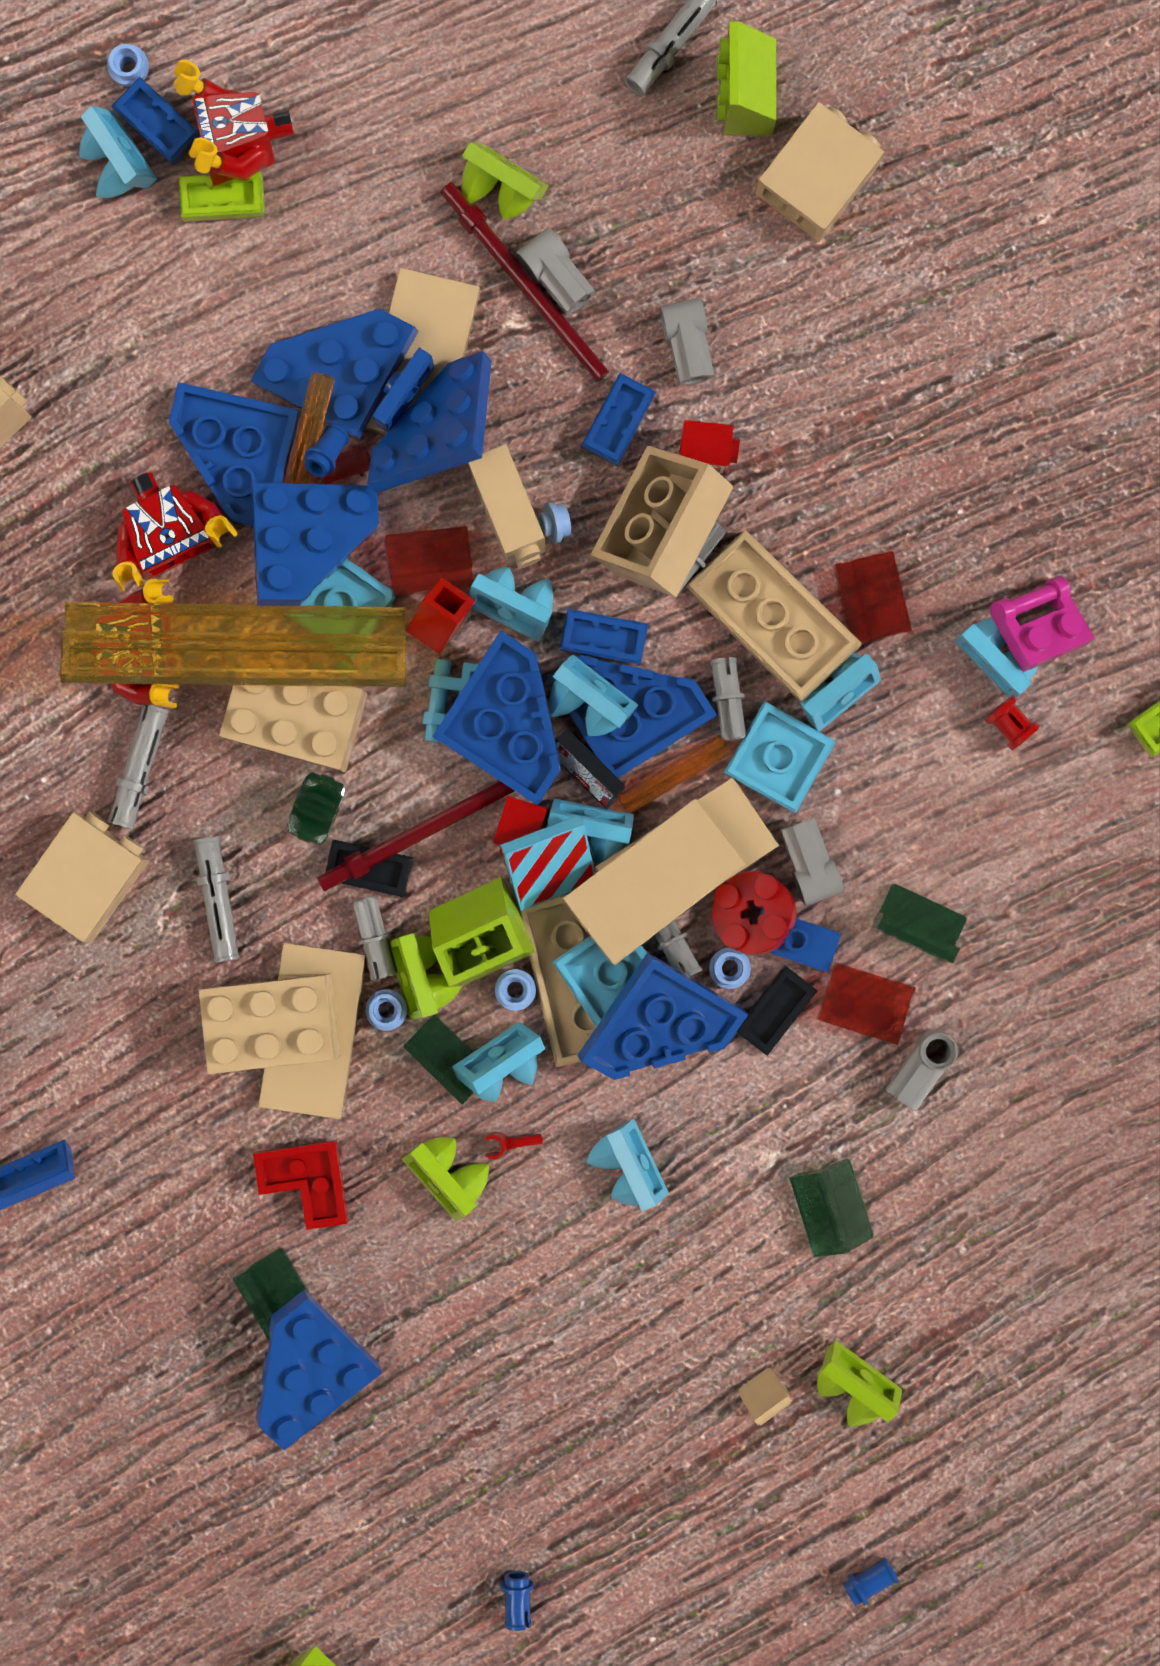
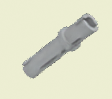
M687 0L655 41H649L645 46V54L624 78L626 86L636 95L644 96L663 70L668 71L674 64L673 57L695 32L711 9L718 4L719 0Z
M142 705L140 719L130 746L125 768L121 778H117L115 783L118 789L113 808L107 820L108 823L134 829L143 794L147 795L149 787L146 785L160 742V736L169 714L168 710L153 705Z
M219 836L193 840L200 874L196 881L197 886L202 885L214 963L240 958L226 884L230 877L229 872H224Z

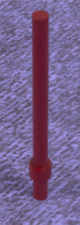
M453 182L448 183L440 193L460 216L458 222L468 234L474 233L596 382L602 380L609 373L608 369L486 223L487 217L476 204L471 205Z
M499 781L362 854L359 850L344 858L346 862L316 878L324 892L352 877L357 880L370 873L369 868L504 798L515 792V790Z

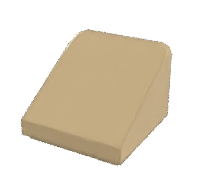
M771 1368L765 1369L738 1390L742 1401L757 1425L764 1424L790 1405L792 1401L788 1390Z

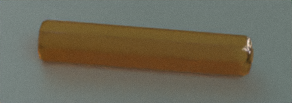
M315 372L310 376L283 483L308 484L310 472L305 468L304 455L308 448L316 445L321 435L334 385V378L328 374Z
M716 736L622 792L618 798L619 802L627 813L634 812L730 754L728 744L721 736Z

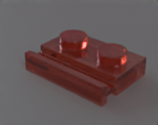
M467 526L389 534L384 537L392 597L429 593L441 577L458 589L471 588L475 579H473V565Z
M893 551L838 563L833 566L848 630L861 643L912 631Z
M834 962L817 1020L898 1045L910 1008L909 1004L916 987Z

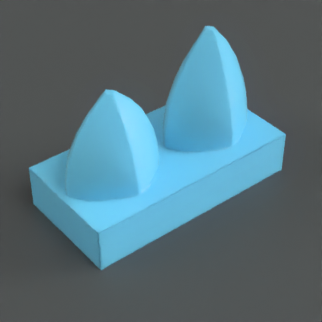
M91 106L81 115L87 128L81 138L79 157L87 160H97L107 156L109 160L98 180L97 197H116L133 187L147 189L158 179L114 111Z
M502 567L492 570L485 576L478 573L469 592V597L475 600L472 609L540 642L553 611L554 596L549 579L538 581L519 594L515 592V581L510 568Z
M992 617L972 624L954 640L1008 698L1012 695L1014 697L1021 695L1032 684L1029 680L1035 674L1038 666L1023 672L1011 650L1004 654L1001 652L1005 645V640Z
M853 653L830 675L833 679L832 682L827 683L824 681L802 703L800 702L808 722L817 731L820 732L882 681L877 664L867 653L862 657Z
M574 655L563 662L553 675L556 680L552 686L549 698L550 716L557 717L568 714L586 702L589 705L585 718L588 736L605 735L617 727L620 728L638 706V704Z
M553 799L547 827L579 815L584 823L586 835L591 836L592 855L597 865L622 850L626 843L629 844L634 814Z
M517 1022L452 1066L457 1079L471 1089L476 1096L486 1101L497 1102L501 1093L503 1078L509 1074L524 1084L533 1085L537 1071V1055L545 1050V1047L539 1035L522 1023Z
M634 1118L619 1124L605 1137L601 1138L589 1153L586 1163L602 1169L622 1168L624 1174L616 1181L611 1193L613 1200L625 1205H639L641 1211L655 1207L669 1194Z

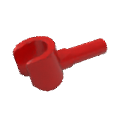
M494 1132L483 1139V1141L496 1139L501 1144L500 1152H490L485 1155L488 1159L493 1160L500 1158L511 1149L543 1144L542 1134L507 1137L501 1132Z

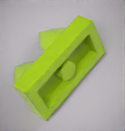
M469 142L462 155L467 160L462 176V194L470 204L475 203L486 196L498 180H500L502 183L499 190L498 203L501 217L505 220L522 214L530 207L534 200H541L549 186L481 142Z
M412 933L388 941L410 1020L437 1014L438 1009L446 1006L456 997L462 986L449 987L444 974H426L425 970L437 961L431 937L414 935Z
M437 1137L425 1143H420L401 1160L456 1222L466 1217L477 1207L475 1202L486 1186L489 1164L478 1163L468 1165L450 1175L448 1170L455 1158L456 1139L452 1137Z
M835 1340L826 1350L823 1365L818 1374L817 1388L820 1397H833L846 1392L852 1395L847 1408V1425L849 1427L866 1425L878 1420L880 1417L889 1423L899 1412L902 1388Z

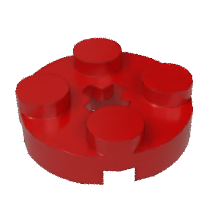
M758 871L743 872L733 876L716 889L712 905V922L717 935L727 947L747 955H764L778 949L785 942L783 940L788 936L790 929H793L796 922V905L791 892L775 877ZM753 902L756 907H763L764 914L758 916V923L752 925L750 919L744 918V911L748 910V905Z

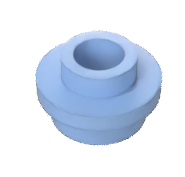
M122 44L111 51L107 60V69L111 78L117 84L130 87L139 76L143 80L147 77L149 62L145 53L139 47L131 44ZM133 62L136 64L132 71H122L126 63Z
M545 503L543 512L538 514L539 525L544 537H549L553 544L560 543L564 537H568L571 534L569 513L564 504Z
M730 947L717 951L709 963V973L712 980L720 987L726 989H734L743 985L749 978L751 971L748 957L744 953ZM727 960H733L737 965V971L732 976H726L722 972V965Z
M511 969L504 972L495 984L497 1001L509 1010L518 1011L528 1007L536 995V985L533 978L527 972L520 969ZM519 982L522 984L524 991L520 997L509 995L508 985L510 983Z
M391 989L379 990L368 999L366 1016L370 1024L375 1028L383 1031L393 1030L404 1022L407 1016V1004L403 996L397 991ZM383 1002H390L394 1006V1014L391 1017L381 1015L379 1008Z

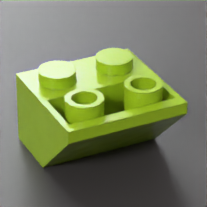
M730 21L727 37H720L719 54H717L716 80H720L719 95H717L716 121H724V135L772 136L776 123V38L739 21Z
M499 877L428 911L433 951L449 987L464 986L536 953L503 877Z

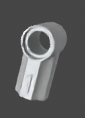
M547 227L515 253L519 263L536 283L539 281L542 283L567 316L578 311L595 294V290L569 259L570 254L564 243L551 228Z
M695 298L660 306L663 333L666 342L671 345L679 386L696 385L714 378L706 339L708 328L702 299Z
M815 818L780 830L795 870L792 872L794 882L805 907L845 892L838 868L834 860L829 858Z
M939 1029L923 1031L918 1036L914 1049L885 1090L916 1111L945 1069L950 1068L955 1063L958 1056V1048L955 1041ZM935 1039L944 1040L946 1043L945 1054L936 1060L929 1059L926 1055L928 1044Z

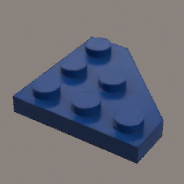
M379 308L270 344L251 381L256 386L328 424L341 426L349 435L359 440L385 394L384 388L388 380L398 370L418 334V330L415 326Z
M484 351L448 363L372 450L367 484L376 493L482 458L492 360Z
M178 382L169 424L179 437L229 520L233 524L253 528L252 483L285 482L301 413L297 409Z
M252 483L251 501L257 606H300L311 595V592L325 578L328 579L364 540L366 541L377 531L379 526L377 493L369 485Z
M500 631L432 737L534 804L539 805L560 773L561 766L538 656L511 636Z
M584 655L577 657L638 704L637 708L620 728L617 727L615 730L600 736H588L585 718L589 705L586 702L568 713L594 755L617 778L625 775L717 716L695 680L602 661ZM556 671L546 676L551 687L556 680L553 677Z
M647 953L577 1056L582 1063L613 1080L630 1076V1071L651 1065L655 1069L686 1060L685 1056L703 1050L711 1053L725 1049L748 1014L740 1006Z
M305 1289L271 1315L269 1326L270 1341L268 1352L265 1353L261 1379L263 1386L262 1394L256 1412L258 1426L285 1450L382 1374L379 1363Z

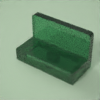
M892 884L873 922L872 928L942 961L954 963L960 950L955 944L967 919L964 915L897 884Z
M434 1014L403 1047L463 1105L473 1094V1091L457 1079L452 1066L474 1051L437 1014Z
M850 1159L840 1160L825 1169L800 1172L789 1178L814 1257L846 1254L873 1238V1230Z
M283 1248L276 1249L241 1270L233 1278L269 1341L271 1315L304 1289L309 1293Z

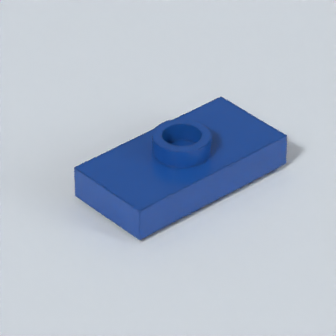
M140 76L112 105L113 110L173 167L191 149L194 139L201 137L200 133Z
M419 347L402 373L396 371L390 377L384 388V393L387 395L372 415L376 426L388 433L402 417L435 368L431 354Z
M619 373L581 448L618 467L649 409L656 391Z
M567 608L560 651L640 666L648 624Z
M763 907L761 908L759 915L764 914ZM796 918L793 929H790L788 936L783 940L785 942L778 949L770 953L828 973L841 933Z
M65 1139L0 1167V1210L75 1179L72 1150Z

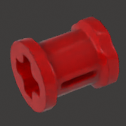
M1013 695L1002 702L984 719L987 724L993 723L1009 741L1007 746L1011 750L1020 746L1040 727L1037 722L1031 723L1015 705L1016 699Z

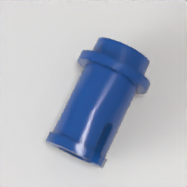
M329 424L324 429V433L316 445L308 448L304 455V465L308 472L317 477H325L335 470V460L344 446L350 441L347 431L336 424Z
M884 1557L881 1561L854 1577L850 1573L847 1575L849 1580L842 1584L856 1607L861 1603L866 1606L868 1604L867 1599L890 1585L896 1584L899 1580Z
M512 1571L506 1573L504 1581L500 1584L501 1591L505 1593L504 1623L505 1628L508 1630H526V1627L530 1628L532 1625L530 1619V1591L533 1590L534 1583L529 1579L527 1572Z

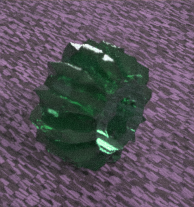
M314 772L308 774L293 804L287 823L288 832L307 843L312 842L321 845L326 842L345 795L344 785L325 774L320 775Z

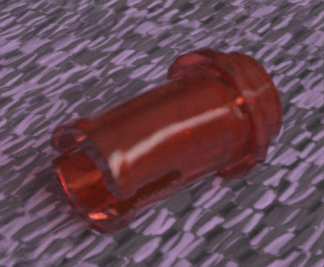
M353 445L351 451L339 454L335 460V470L331 474L322 477L323 482L330 484V482L358 474L362 478L366 477L371 459L366 446L358 448L357 445Z

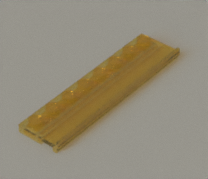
M65 602V625L62 634L59 672L61 683L406 687L405 607Z

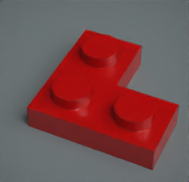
M337 1139L253 1153L259 1195L300 1189L306 1230L348 1224L349 1217Z

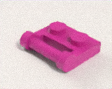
M1063 576L1049 579L1046 581L1045 586L1012 600L1003 598L992 603L990 606L991 617L1023 672L1082 648L1095 639L1072 600L1070 585ZM1049 601L1055 609L1054 612L1021 626L1017 622L1016 615Z

